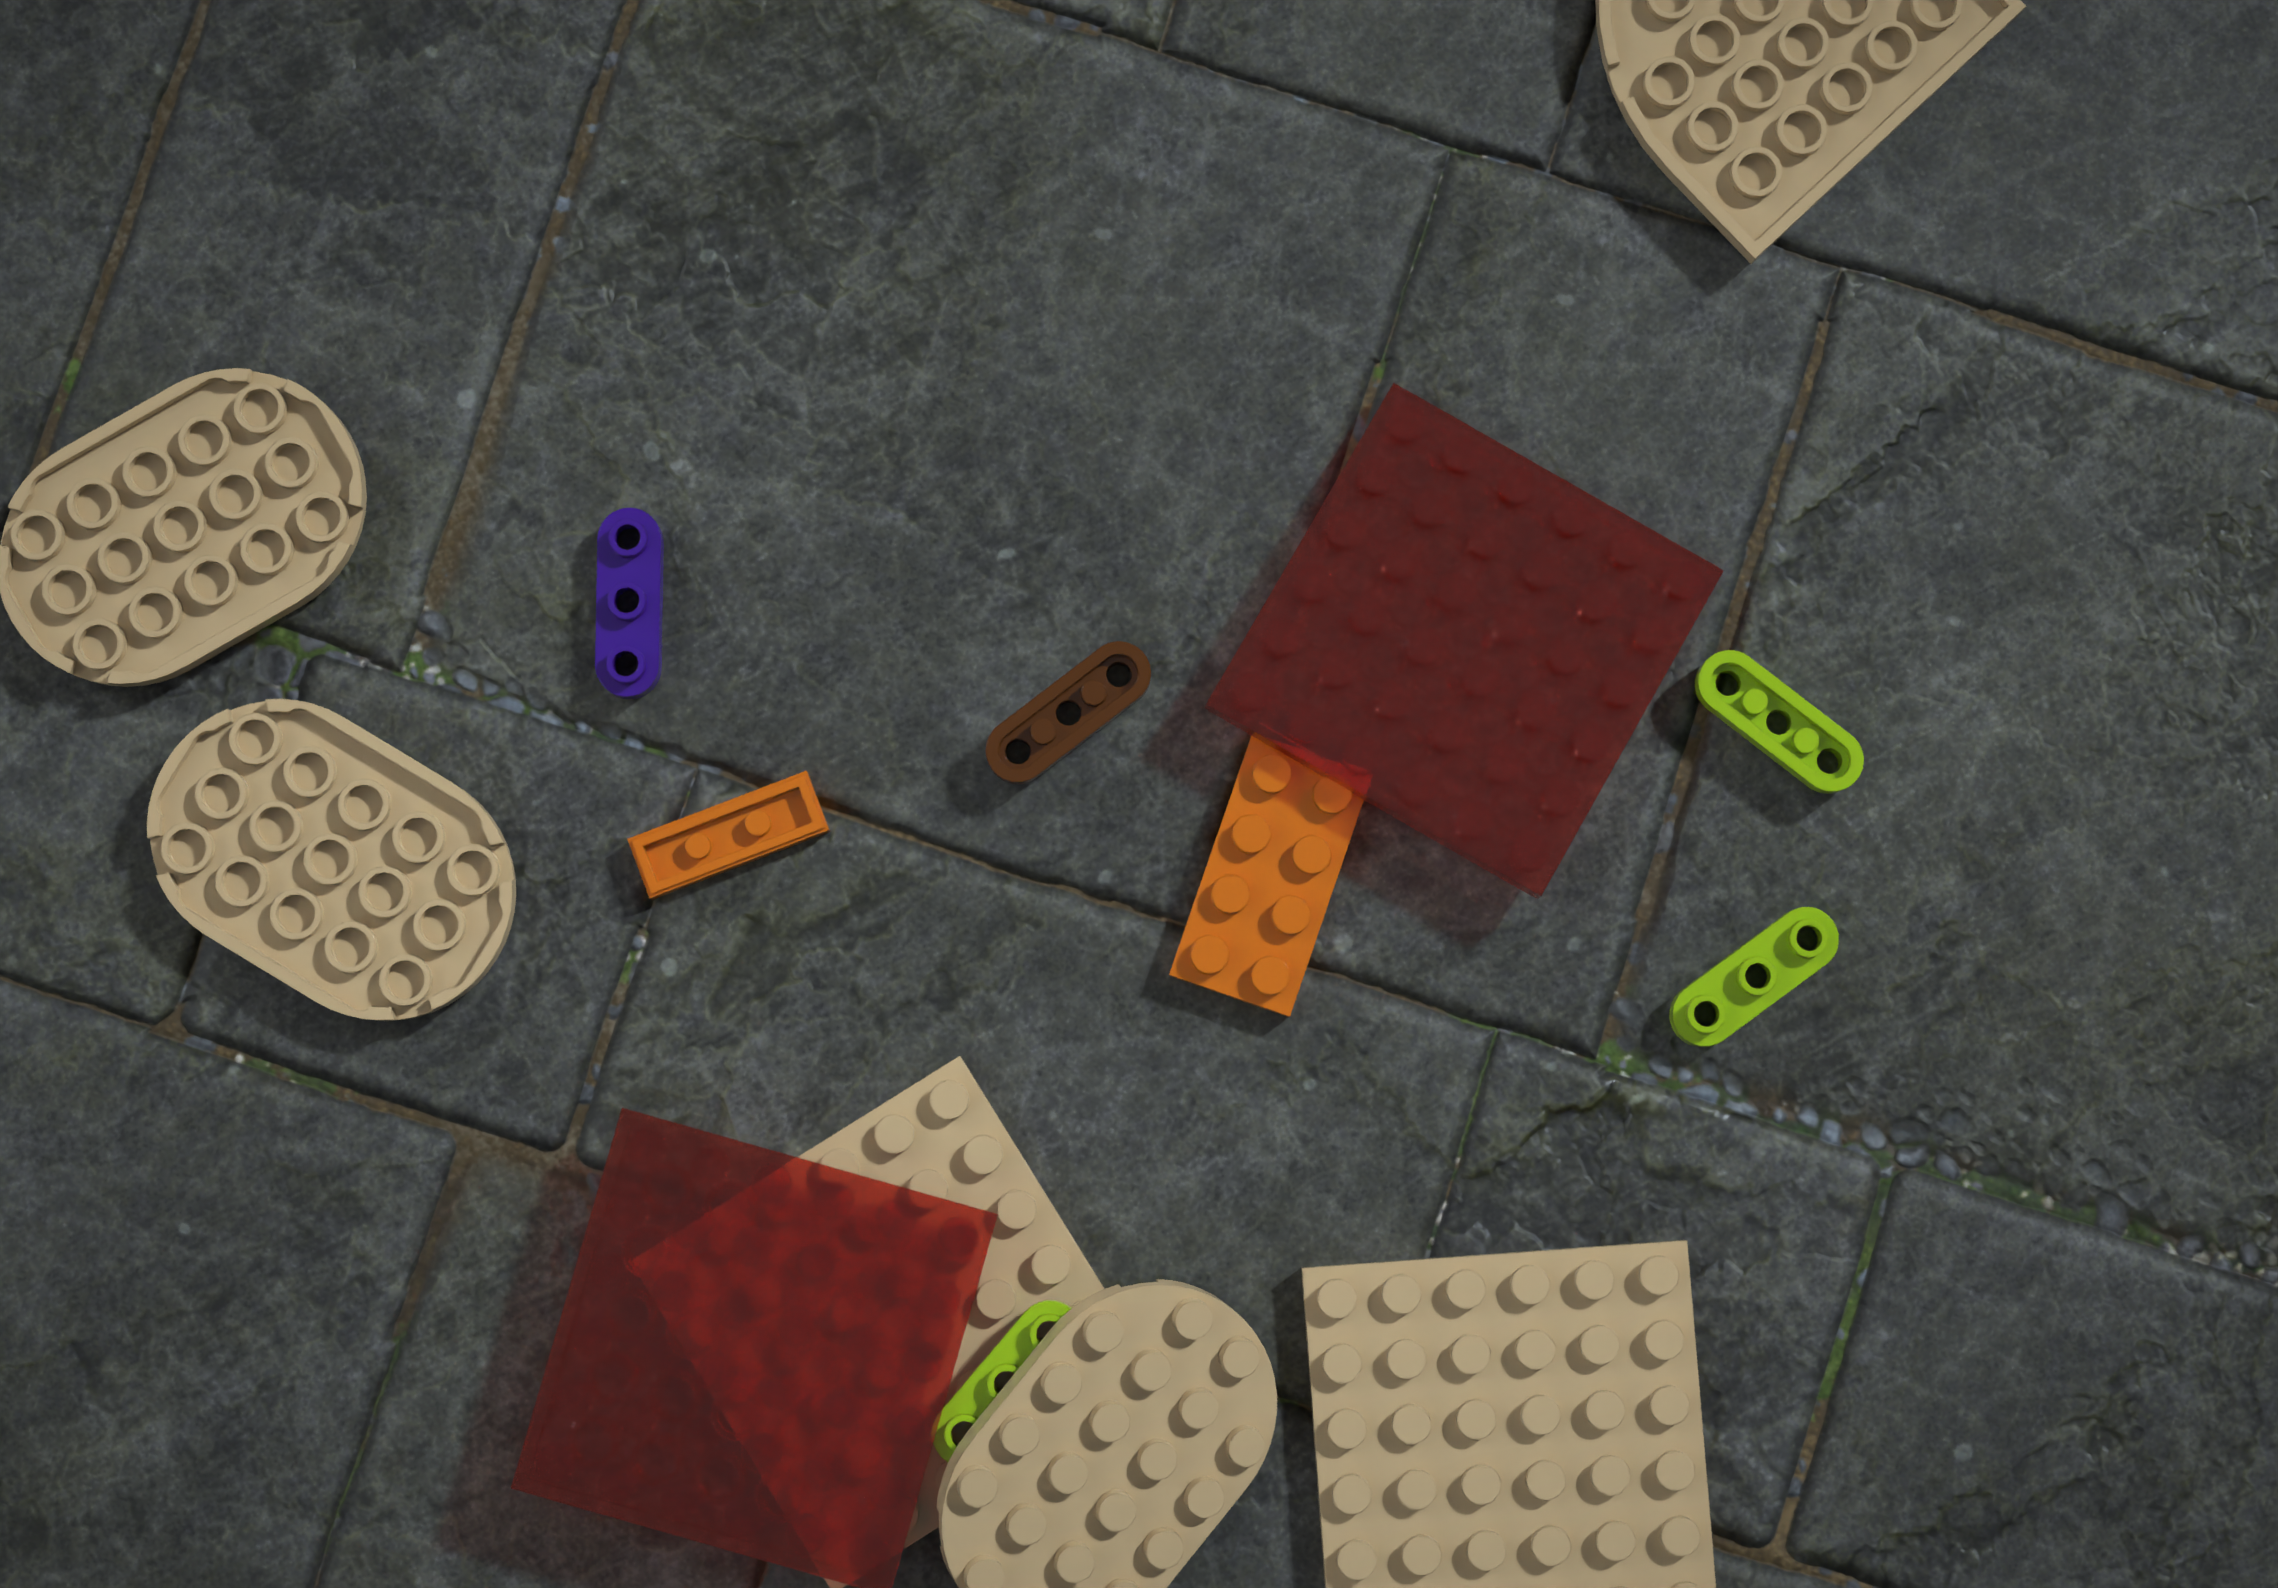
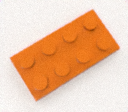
M1252 734L1169 976L1290 1017L1372 775Z

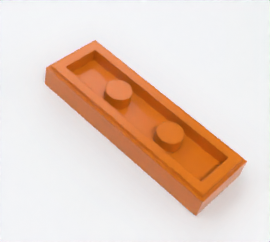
M807 771L628 838L627 840L649 899L653 900L830 832L810 776Z

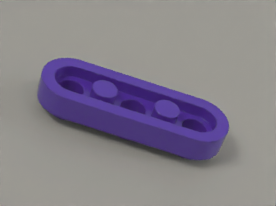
M622 508L612 512L602 522L597 537L595 670L600 683L605 689L616 697L629 700L638 699L650 693L657 685L662 671L664 539L656 521L648 513L637 508ZM630 528L638 530L640 541L636 547L629 550L619 547L618 538L622 531ZM627 591L637 593L639 604L634 611L624 613L618 610L617 600L622 593ZM625 654L635 655L638 660L636 671L629 676H621L616 671L617 660Z

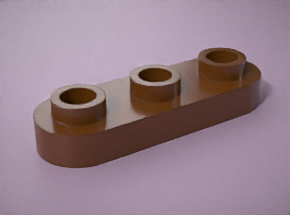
M1115 641L1107 643L994 728L986 743V757L993 773L1007 783H1029L1037 779L1138 702L1147 692L1151 679V668L1146 655L1138 647L1128 642ZM1115 665H1123L1131 672V680L1123 687H1115L1107 680L1108 670ZM1066 703L1075 704L1081 711L1079 721L1070 726L1060 723L1056 713L1061 705ZM1014 742H1024L1031 750L1029 759L1022 764H1014L1006 757L1008 746Z

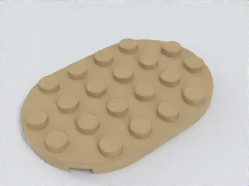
M232 368L204 372L182 380L61 448L39 464L22 482L8 505V508L11 510L4 526L0 544V595L4 607L20 635L38 654L56 667L79 678L94 683L122 687L145 686L175 678L302 607L324 591L341 573L357 546L366 514V478L358 449L350 433L336 414L312 392L289 379L286 380L271 374L253 372L251 369Z
M265 699L262 702L251 703L232 710L226 709L198 725L176 746L162 767L152 790L147 815V838L150 839L152 856L158 874L156 878L174 908L193 927L209 938L330 1010L347 1016L377 1021L405 1020L433 1013L458 1000L476 986L498 959L506 943L515 913L516 877L508 845L490 814L475 798L453 782L329 709L298 700Z
M1156 1279V1282L1138 1283L1124 1287L1117 1284L1105 1288L1087 1297L1063 1315L967 1431L954 1450L943 1474L936 1507L939 1511L940 1550L946 1567L958 1588H1167L1250 1485L1263 1464L1271 1445L1277 1416V1390L1271 1362L1257 1334L1237 1312L1213 1294L1187 1283Z

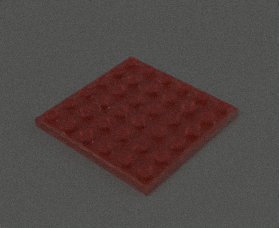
M1393 383L1206 703L1205 709L1321 776L1351 791L1354 795L1532 897L1539 899L1724 570Z
M622 1108L511 1489L858 1588H893L998 1213Z

